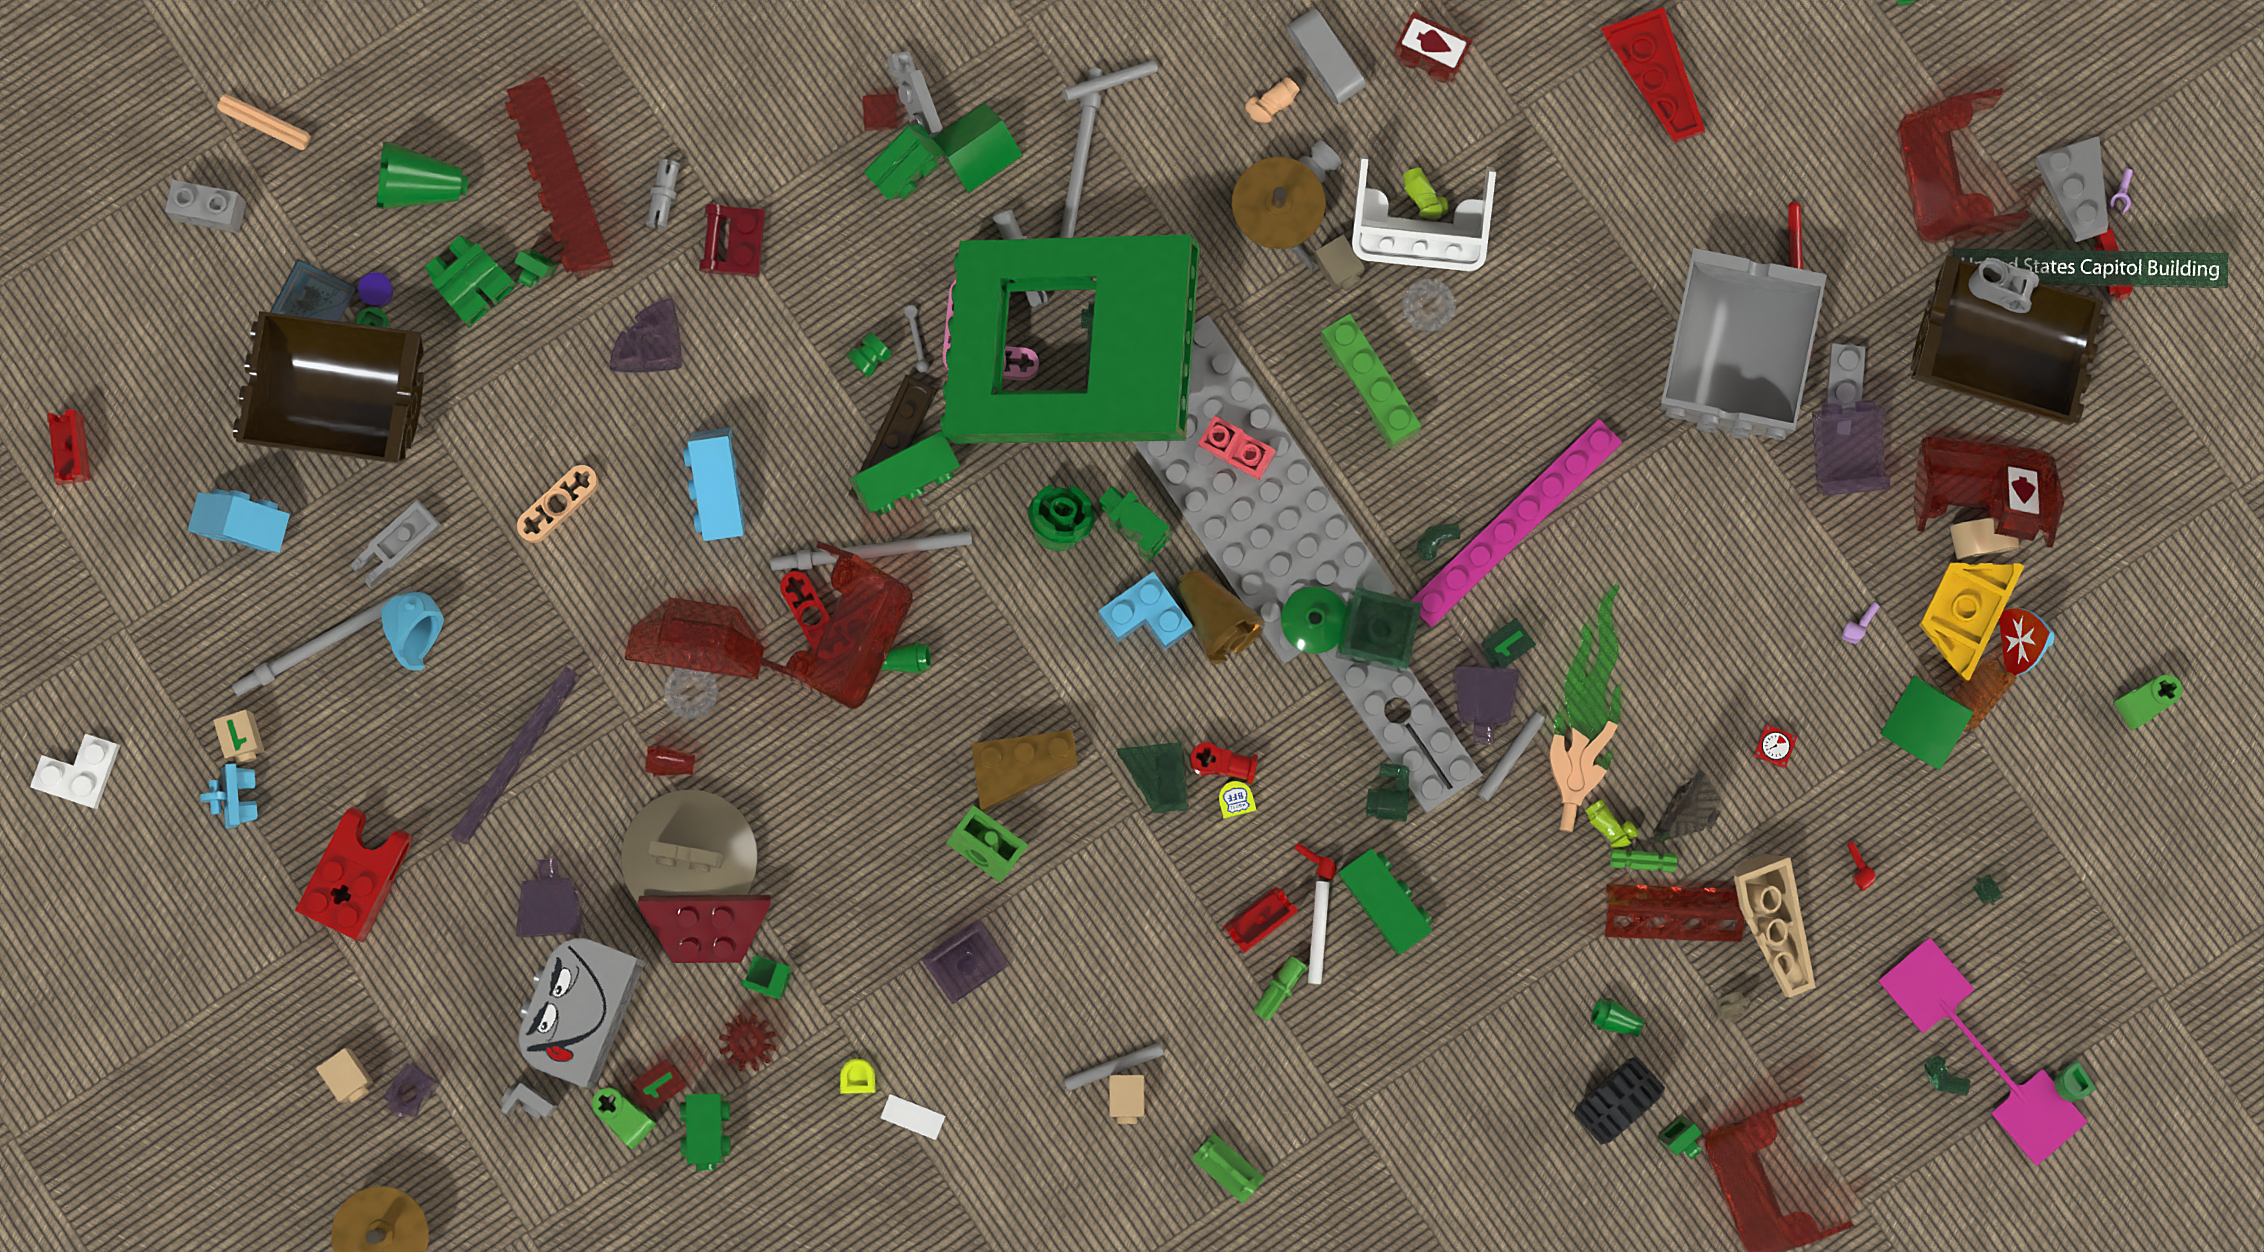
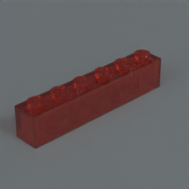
M543 76L507 89L510 100L504 103L511 121L517 119L521 130L515 133L522 151L528 149L532 161L527 162V167L532 180L540 181L543 191L537 194L544 212L550 210L554 222L549 223V227L555 242L561 241L565 252L560 254V258L566 273L572 271L576 279L579 280L615 267L545 77Z

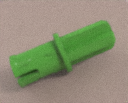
M1290 955L1275 978L1268 981L1270 986L1254 1007L1253 1011L1263 1020H1270L1286 996L1291 997L1292 993L1290 991L1304 971H1306V965Z

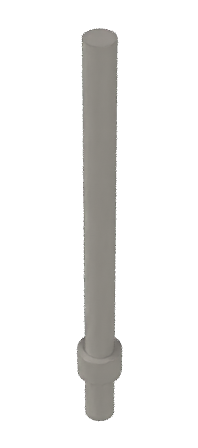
M1090 68L1088 80L1101 77L1103 70ZM1099 91L1081 97L1080 107L1083 110L1060 238H1073L1095 113L1099 111L1102 96L1099 95Z
M971 531L811 552L810 549L800 550L795 555L770 558L772 571L799 568V571L813 569L814 565L972 544Z
M409 586L270 664L265 662L255 667V672L232 684L233 690L237 696H240L260 684L263 686L276 680L275 676L381 618V609L396 595L414 592L413 588Z

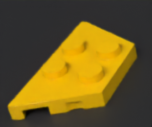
M1950 563L1947 565L1919 625L1961 680L1965 682L1970 680L2024 565L2020 563L2012 565Z

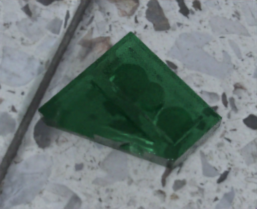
M1182 742L1117 749L1118 756L1123 760L1131 773V777L1142 791L1153 813L1189 811Z

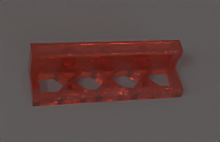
M1606 884L1605 899L1607 911L1604 929L1605 937L1741 942L1745 917L1740 909L1737 889ZM1614 916H1629L1633 920L1627 926H1613ZM1654 917H1661L1667 921L1662 927H1651L1647 922ZM1687 919H1698L1702 923L1695 929H1687L1681 925ZM1722 920H1735L1734 930H1719L1715 925Z

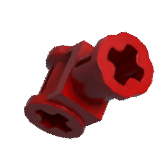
M1203 742L1193 749L1189 758V764L1191 769L1200 776L1211 774L1222 777L1231 776L1245 779L1248 784H1252L1258 755L1252 754L1250 757L1231 753L1232 751L1217 748L1212 743ZM1203 751L1209 752V758L1214 760V762H1209L1207 767H1202L1201 760L1196 759V756H1201Z

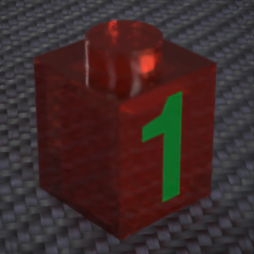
M665 1059L633 1081L637 1088L633 1092L635 1098L643 1109L649 1106L652 1111H657L690 1088L671 1059Z

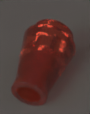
M657 743L656 746H648L644 772L653 773L652 777L682 774L693 775L695 755Z

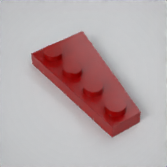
M1664 7L1600 28L1605 39L1673 143L1706 133Z

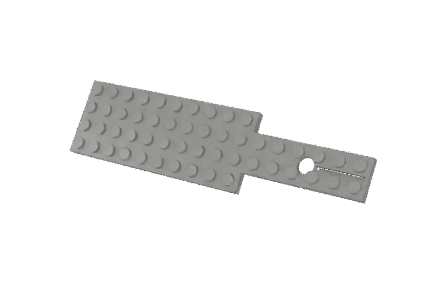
M1207 315L1194 324L1186 441H1136L1132 443L1238 599L1259 614L1265 621V625L1260 624V627L1263 629L1262 634L1283 665L1304 653L1293 647L1282 631L1281 613L1289 597L1300 589L1313 586L1331 590L1340 597L1348 613L1346 634L1336 647L1317 655L1425 814H1427L1483 775L1369 610L1394 593L1396 588ZM1214 415L1242 429L1245 434L1275 449L1276 453L1260 481L1198 446L1199 440ZM1311 613L1309 615V621L1312 624H1319L1322 620L1318 613ZM1392 698H1402L1410 706V716L1403 723H1392L1384 714L1385 704Z

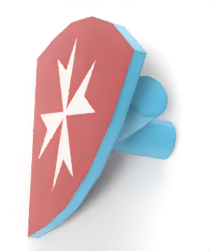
M2023 608L2003 610L1999 618L2005 675L2006 678H2011L2030 671L2040 661L2047 647L2053 645L2055 635L2045 621L2032 611Z

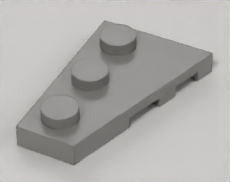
M2099 136L2038 155L2035 164L2074 241L2078 242L2106 233L2108 218Z

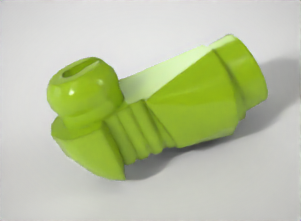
M1414 168L1403 174L1405 181L1404 189L1420 209L1418 214L1421 217L1431 220L1438 219L1448 211L1449 204L1447 199L1442 196L1436 197L1435 190L1423 174L1421 168Z
M1602 799L1597 800L1584 809L1590 820L1589 823L1611 842L1609 846L1616 848L1632 844L1630 839L1638 836L1639 831L1633 822L1628 820L1620 826Z

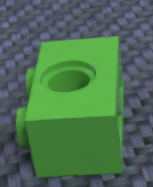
M974 805L946 842L948 846L1000 883L1028 846L1027 843Z

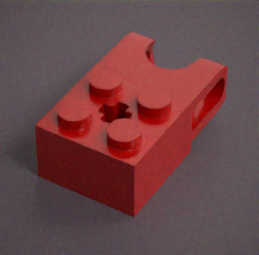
M351 807L346 810L295 911L356 941L364 943L412 844V836L404 830H398L391 833L382 847L370 850L364 846L362 841L366 816L362 810ZM348 887L347 893L351 894L350 900H343L340 903L339 894Z

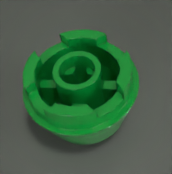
M1048 485L1041 489L1031 501L1028 508L1029 522L1036 540L1043 547L1052 551H1067L1080 543L1093 529L1095 517L1090 506L1091 500L1082 490L1070 485V489L1061 487L1052 488L1053 485Z

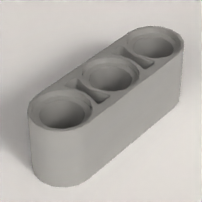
M1316 8L1286 26L1294 44L1335 104L1342 103L1366 87L1361 73Z

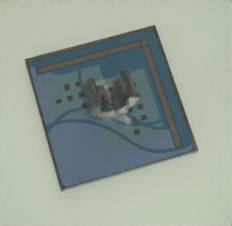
M297 259L270 313L340 322L357 287Z

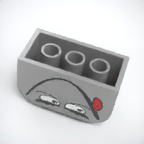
M572 939L559 945L550 955L546 966L539 967L533 981V985L537 986L532 999H526L520 1013V1017L524 1018L519 1032V1045L523 1056L529 1064L538 1070L581 1087L595 1089L646 962L589 939Z

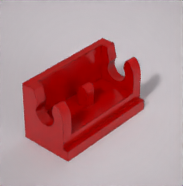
M75 409L65 410L64 415L48 413L47 421L49 422L54 464L53 475L56 485L91 481L84 416Z
M1276 886L1226 924L1223 929L1244 955L1299 911L1286 898L1283 890Z

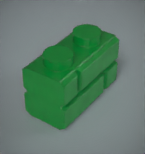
M908 125L864 170V173L873 184L877 185L878 190L886 199L902 198V200H905L917 190L918 186L915 183L922 176L928 177L939 167L940 164L937 160L944 154V151L931 139V136L921 125Z

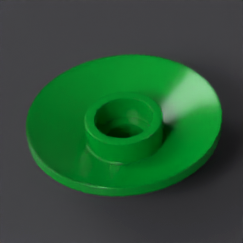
M1315 586L1306 587L1295 592L1286 601L1281 613V627L1285 638L1293 647L1305 653L1320 654L1333 649L1342 641L1348 628V613L1343 601L1331 590ZM1311 613L1320 614L1322 620L1319 624H1312L1309 621Z

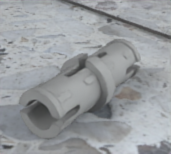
M668 159L659 160L655 187H651L650 190L652 201L645 223L655 228L657 215H659L658 229L667 228L671 201L676 199L674 188L681 165L671 160L669 173L667 174Z

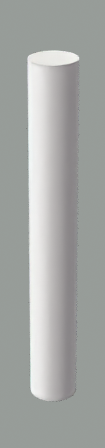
M1316 881L1308 974L1309 984H1321L1330 882Z

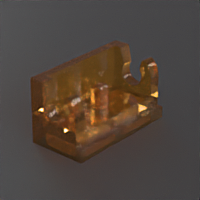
M1984 660L1973 672L1970 680L1965 682L1953 696V699L1974 710L1971 719L1964 729L1966 733L1975 730L2017 679L2012 673H2004L1998 669V663L1994 660L1988 662Z

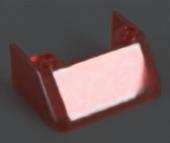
M2002 88L1947 98L1907 114L1898 124L1897 137L1916 230L1923 241L1935 244L2017 230L2029 218L2028 211L1995 216L1992 202L1987 196L1980 193L1963 195L1950 132L1964 129L1971 122L1973 112L1992 109L2004 95Z
M1928 436L1921 440L1913 500L1917 531L1924 532L1927 518L1933 519L1944 515L1948 505L2013 513L2014 520L2022 529L2027 531L2042 530L2046 547L2053 548L2065 501L2055 458L2050 453L2033 448ZM2008 467L2037 472L2039 514L2010 508Z
M818 541L816 548L837 559L831 572L830 580L832 587L842 594L839 603L814 654L805 650L797 651L790 657L786 667L762 658L759 664L791 682L840 705L856 709L866 701L912 605L913 594L909 586L854 553Z
M1802 1096L1788 1098L1710 1129L1704 1136V1151L1746 1252H1786L1854 1227L1852 1220L1841 1219L1818 1228L1815 1220L1809 1214L1801 1211L1783 1216L1757 1152L1770 1146L1777 1137V1125L1773 1114L1804 1103Z

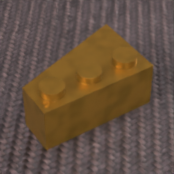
M1073 730L971 743L980 810L984 813L1078 767Z

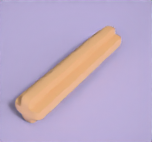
M223 94L218 102L217 108L220 112L299 150H305L310 142L311 136L308 132L233 96Z

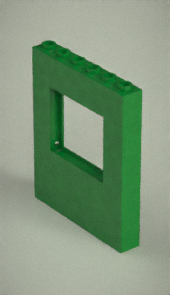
M1191 234L960 241L959 252L954 257V266L957 271L956 284L952 286L951 291L954 312L953 316L949 319L951 346L946 352V364L949 368L948 380L943 385V396L946 400L945 413H942L940 418V427L943 435L954 444L1186 441L1200 244ZM1096 290L1088 389L1002 391L1010 292Z

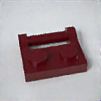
M706 204L704 215L707 216L704 257L700 260L699 271L712 274L760 277L765 209ZM721 219H730L726 262L717 261Z

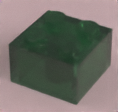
M1358 587L1354 588L1349 593L1335 657L1398 673L1407 670L1422 603Z

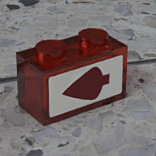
M1412 12L1396 44L1393 56L1397 57L1398 62L1408 68L1415 69L1417 66L1427 71L1428 76L1435 81L1454 83L1473 40Z
M2002 463L1998 474L1992 475L1988 486V494L1992 495L1993 498L1989 510V518L1994 521V534L2034 541L2045 519L2042 470Z

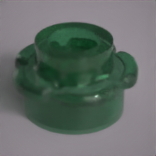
M1990 874L1982 878L1977 876L1976 879L1979 884L1973 887L1983 904L1990 902L1992 906H1995V902L2003 898L1997 884Z

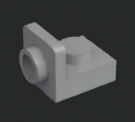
M521 1082L517 1087L514 1084L511 1085L501 1099V1102L504 1103L501 1112L505 1115H511L521 1101L525 1103L522 1109L537 1119L541 1115L545 1118L551 1117L558 1108L557 1104L527 1083Z

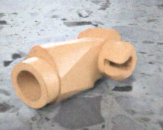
M1285 77L1281 82L1263 94L1262 99L1258 97L1250 98L1245 106L1246 111L1254 121L1269 123L1272 121L1271 117L1294 102V98L1300 89L1295 82Z

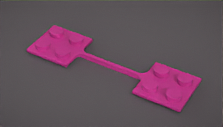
M1930 937L1878 980L1922 1034L1940 1019H1951L2009 1086L2010 1095L1991 1114L2035 1166H2038L2088 1122L2071 1102L2062 1099L2055 1088V1083L2043 1069L2025 1084H2015L1956 1016V1006L1975 989Z

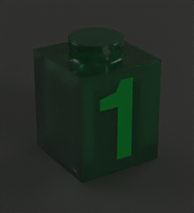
M1515 618L1483 641L1481 647L1484 651L1481 652V656L1491 669L1497 667L1502 672L1530 652L1536 646V643L1518 619Z

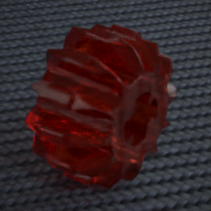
M751 1014L748 1025H746L743 1015H737L739 1027L736 1028L734 1024L727 1022L725 1026L732 1032L731 1036L720 1034L719 1036L720 1040L730 1044V1046L722 1047L720 1053L728 1054L733 1052L727 1064L732 1066L741 1058L739 1071L742 1072L746 1071L748 1060H750L754 1071L760 1070L757 1060L759 1057L767 1064L771 1062V1058L764 1053L765 1050L777 1051L776 1045L767 1044V1040L777 1036L776 1032L763 1033L770 1024L768 1020H763L756 1027L758 1020L756 1014ZM752 1033L754 1035L752 1039L757 1040L756 1047H750L748 1052H744L745 1046L740 1045L741 1038H747L748 1034Z

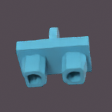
M225 764V767L221 768L223 792H220L219 780H210V793L200 794V802L210 803L211 815L221 814V802H223L225 829H232L238 827L240 823L254 821L258 817L256 801L238 802V790L255 788V772L252 769L236 768V764Z

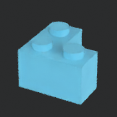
M213 488L212 493L198 492L188 532L213 540L235 542L260 551L280 553L290 514L277 510V503L262 499L255 503L249 501L250 495L236 490L227 492Z
M1154 572L1098 610L1099 618L1118 643L1146 624L1166 651L1193 630V625Z

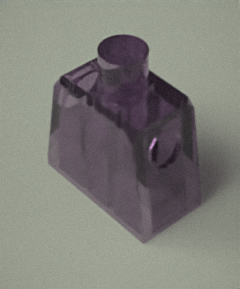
M1454 667L1452 678L1459 724L1474 725L1473 744L1493 745L1494 726H1507L1509 724L1519 678V669Z
M558 859L537 860L538 880L522 881L516 936L529 938L586 934L574 879L559 878Z

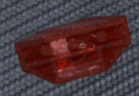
M670 597L631 628L624 657L625 660L758 680L764 647L737 607Z

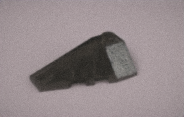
M1699 770L1680 783L1647 842L1655 845L1702 832L1705 827L1711 829L1721 813V811L1716 809L1720 799L1705 773Z

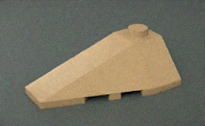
M1762 854L1738 863L1734 879L1740 909L1785 997L1791 998L1815 988L1790 857Z

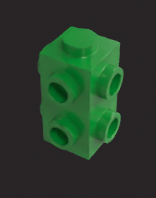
M721 1093L686 1094V1102L680 1103L681 1123L686 1122V1136H681V1157H687V1164H696V1171L716 1170V1163H725V1156H730L731 1154L730 1135H724V1121H730V1101H724V1094Z

